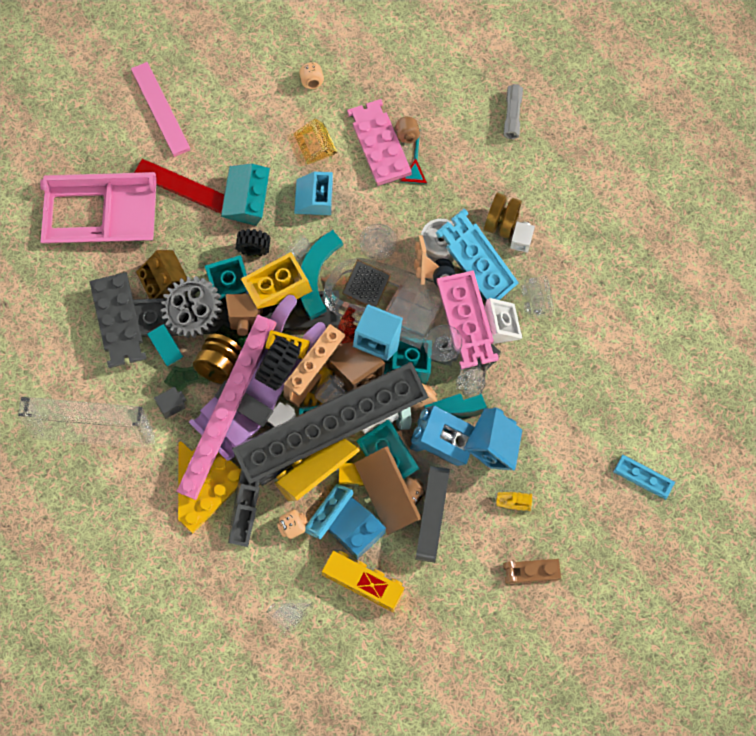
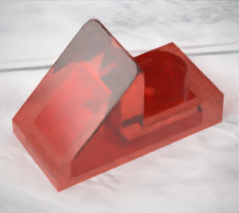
M351 307L347 308L337 327L339 331L345 334V338L340 344L354 342L357 326L354 325L355 318H353L356 310Z

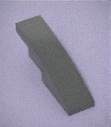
M242 468L233 507L228 543L248 547L257 510L256 503L260 490V479L249 484Z

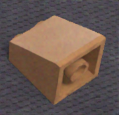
M354 337L347 338L342 343V346L335 349L326 361L327 366L330 370L334 371V375L348 392L384 375L385 362L381 358L353 347Z

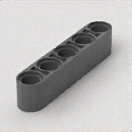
M430 466L415 560L436 562L450 469Z

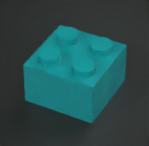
M400 337L398 350L389 360V372L412 362L421 383L426 385L431 374L432 341Z

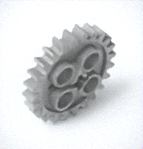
M187 276V282L181 278L179 285L174 282L175 288H168L170 294L163 295L167 298V301L161 302V304L166 306V308L161 309V312L165 313L162 319L167 321L166 326L171 327L170 330L174 333L177 331L179 336L184 334L186 338H189L190 334L196 338L197 332L203 336L204 329L210 332L209 326H216L213 322L214 319L220 320L216 314L222 312L218 308V306L223 305L218 300L221 298V295L216 293L218 289L212 287L213 284L211 282H207L204 278L200 280L197 276L193 280ZM200 291V296L194 298L195 294ZM183 299V303L177 306L178 301ZM206 308V313L200 316L201 310ZM189 316V320L183 323V319Z

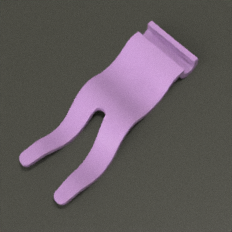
M286 296L276 307L270 318L277 323L273 331L282 333L286 320L297 303L295 296ZM316 323L302 337V339L310 341L307 353L326 330L324 323ZM265 348L245 393L273 410L284 390V383L303 359L297 358L284 383L275 391L255 379V373L268 352ZM215 397L200 410L201 414L198 418L189 421L201 435H203L218 402V399ZM236 411L218 452L227 461L233 459L235 454L232 447L245 442L261 426Z

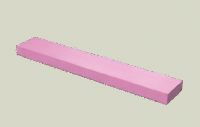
M148 62L131 68L173 156L176 157L190 151L187 140Z

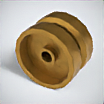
M497 192L490 207L484 231L493 234L496 232L499 224H501L499 236L509 239L513 228L516 226L522 200L512 198L506 208V195Z

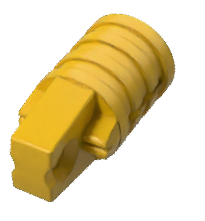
M498 492L496 506L512 510L531 511L532 494Z

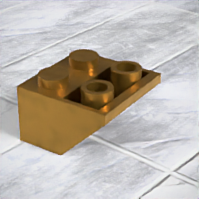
M156 250L136 271L149 299L164 298V294L169 295L168 288L174 289L173 283L175 282L179 285L181 278L187 282V276L173 250Z

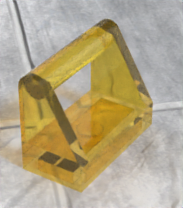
M316 118L294 132V136L307 164L325 159L337 153L325 124ZM314 131L321 150L311 156L302 135Z

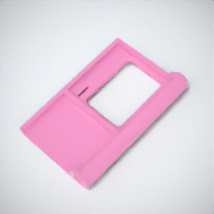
M155 172L45 175L40 180L41 190L45 192L41 244L153 240L156 202ZM65 196H104L102 225L100 227L52 228L54 198Z

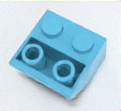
M312 172L296 180L294 214L331 215L333 172Z
M368 304L355 330L353 347L388 361L398 350L403 318Z

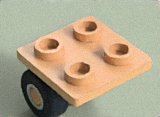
M419 235V242H415L417 259L414 260V269L416 270V278L420 279L421 285H425V278H433L437 286V278L455 275L454 266L448 259H438L435 262L426 256L423 235Z

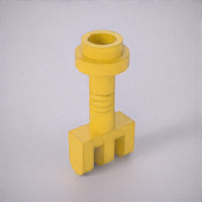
M325 367L319 371V374L322 376L314 394L307 393L303 405L308 406L310 399L313 400L311 406H316L317 402L320 403L319 405L326 403L327 399L321 396L328 379H333L334 375L332 374L334 371Z

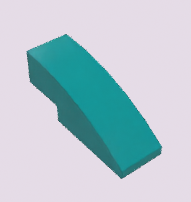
M461 393L424 406L427 408L434 405L457 418L478 416L482 414L484 408H487L482 394L463 400Z

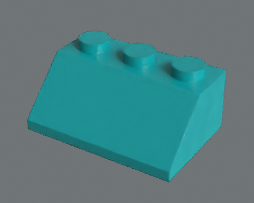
M253 163L230 166L221 217L257 226L263 217L270 168Z

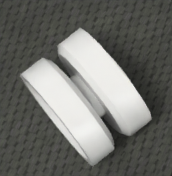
M447 219L432 220L424 226L421 232L426 247V256L433 262L438 259H448L452 263L455 261L446 248L447 242L443 237L439 238L435 233L447 222L454 226L453 222Z

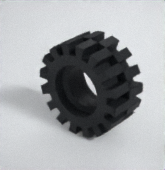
M243 229L237 233L236 250L243 255L247 254V256L258 255L261 257L269 253L271 237L266 232L262 233L261 230L256 231V229H253L252 231L246 229L245 231Z

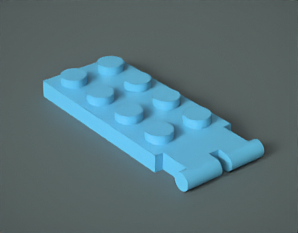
M462 209L451 219L454 226L447 222L435 233L439 238L443 237L447 242V250L463 272L474 270L480 294L485 302L489 298L500 300L519 282L477 224H472L466 217L468 215L467 210Z

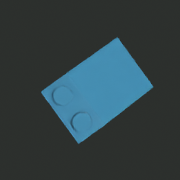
M351 497L328 531L358 560L386 533V527L371 512Z

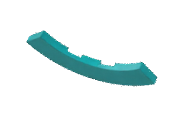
M334 230L322 236L311 247L301 266L312 289V292L301 297L302 306L310 320L327 312V308L319 295L318 278L324 261L343 246L342 240Z

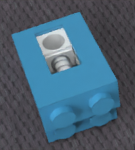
M434 405L423 409L417 422L418 427L414 430L411 438L412 444L410 449L416 452L426 450L456 466L466 465L470 453L464 447L475 427Z

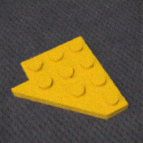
M181 441L178 443V487L196 450L195 448L191 451ZM218 452L197 499L194 500L178 493L179 522L193 534L237 490L241 469L231 460L227 461Z

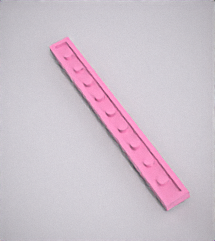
M257 315L176 491L179 494L194 500L197 499L263 355L269 332L274 330L277 324L275 321Z

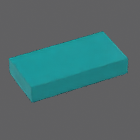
M165 324L147 334L167 367L184 357Z

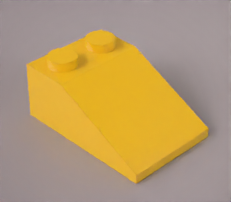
M292 252L241 278L257 309L277 305L288 295H293L296 299H299L312 292L308 279Z

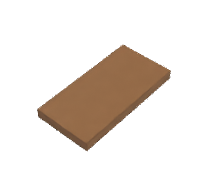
M388 446L354 463L381 523L386 527L387 535L422 519Z

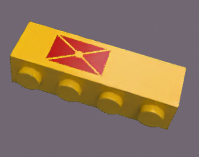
M333 551L322 570V576L394 612L405 590L400 581L393 578L392 580L385 578L384 573L376 569L372 571L366 568L367 565L359 560H356V562L349 559V555L342 551H338V553Z

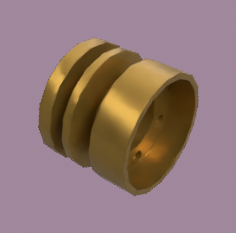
M209 334L202 345L201 351L198 352L193 361V367L205 379L223 384L225 380H228L242 349L235 341L224 335Z

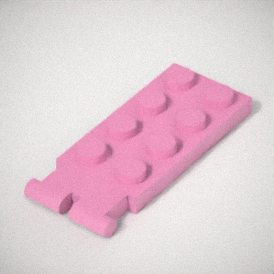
M381 99L366 103L367 109L360 105L347 110L349 117L353 116L354 118L353 128L377 186L412 175L387 112L383 113L381 106H383Z
M474 270L437 278L436 282L455 351H460L462 361L459 362L460 368L477 366L478 358H480L481 364L498 361V354H493L491 344H493L494 340Z

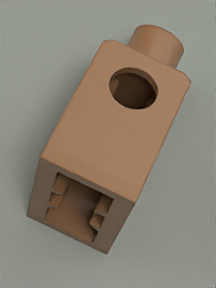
M226 294L230 329L237 330V334L245 336L251 330L257 315L262 316L264 308L257 309L249 294Z

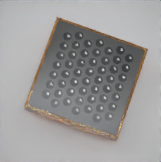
M357 259L342 294L365 305L369 304L377 308L392 275Z

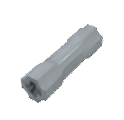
M517 84L507 88V114L503 136L507 139L519 138L520 134L519 115L523 88Z

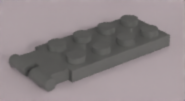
M127 272L89 281L105 352L109 351L111 359L107 361L108 367L113 368L125 365V358H129L130 363L146 360V353H141L140 344L143 343Z

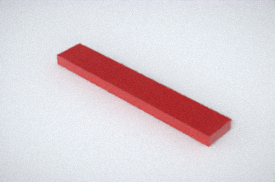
M143 158L134 173L155 172L156 186L220 214L222 212L223 193Z

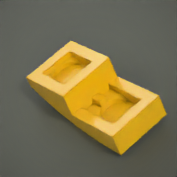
M344 463L339 467V484H359V486H364L355 464Z

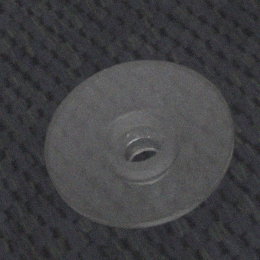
M450 325L436 326L425 338V351L431 359L437 362L450 361L459 354L462 348L461 334ZM444 343H448L446 348H442Z

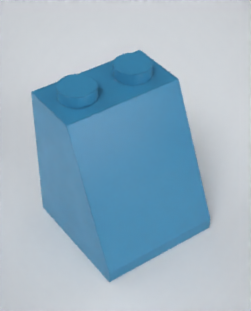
M496 407L493 409L484 408L464 449L490 469L514 471L517 464L522 429L516 425V421L507 418L501 409Z

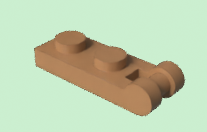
M559 559L503 563L504 570H506V584L561 580ZM514 569H519L520 576L514 575Z

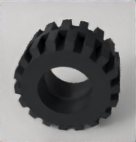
M281 336L277 337L257 369L255 379L275 391L278 390L294 366L300 354V347Z

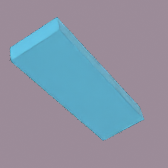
M623 454L613 471L615 474L665 500L675 484L671 479Z
M336 484L305 526V533L321 540L354 494L352 489Z

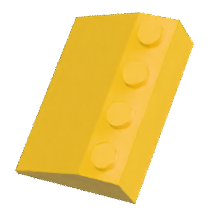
M344 438L307 456L304 460L301 459L292 464L293 468L290 471L284 470L276 476L278 480L274 484L288 502L297 501L360 450Z

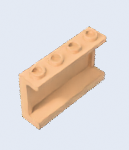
M331 324L326 328L284 383L283 398L298 408L301 406L307 393H311L320 381L322 375L319 374V371L323 367L329 369L326 361L335 349L342 346L340 343L345 338L344 333Z

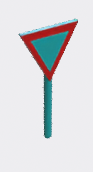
M420 137L416 140L414 162L410 166L412 175L402 178L400 182L427 184L417 162Z

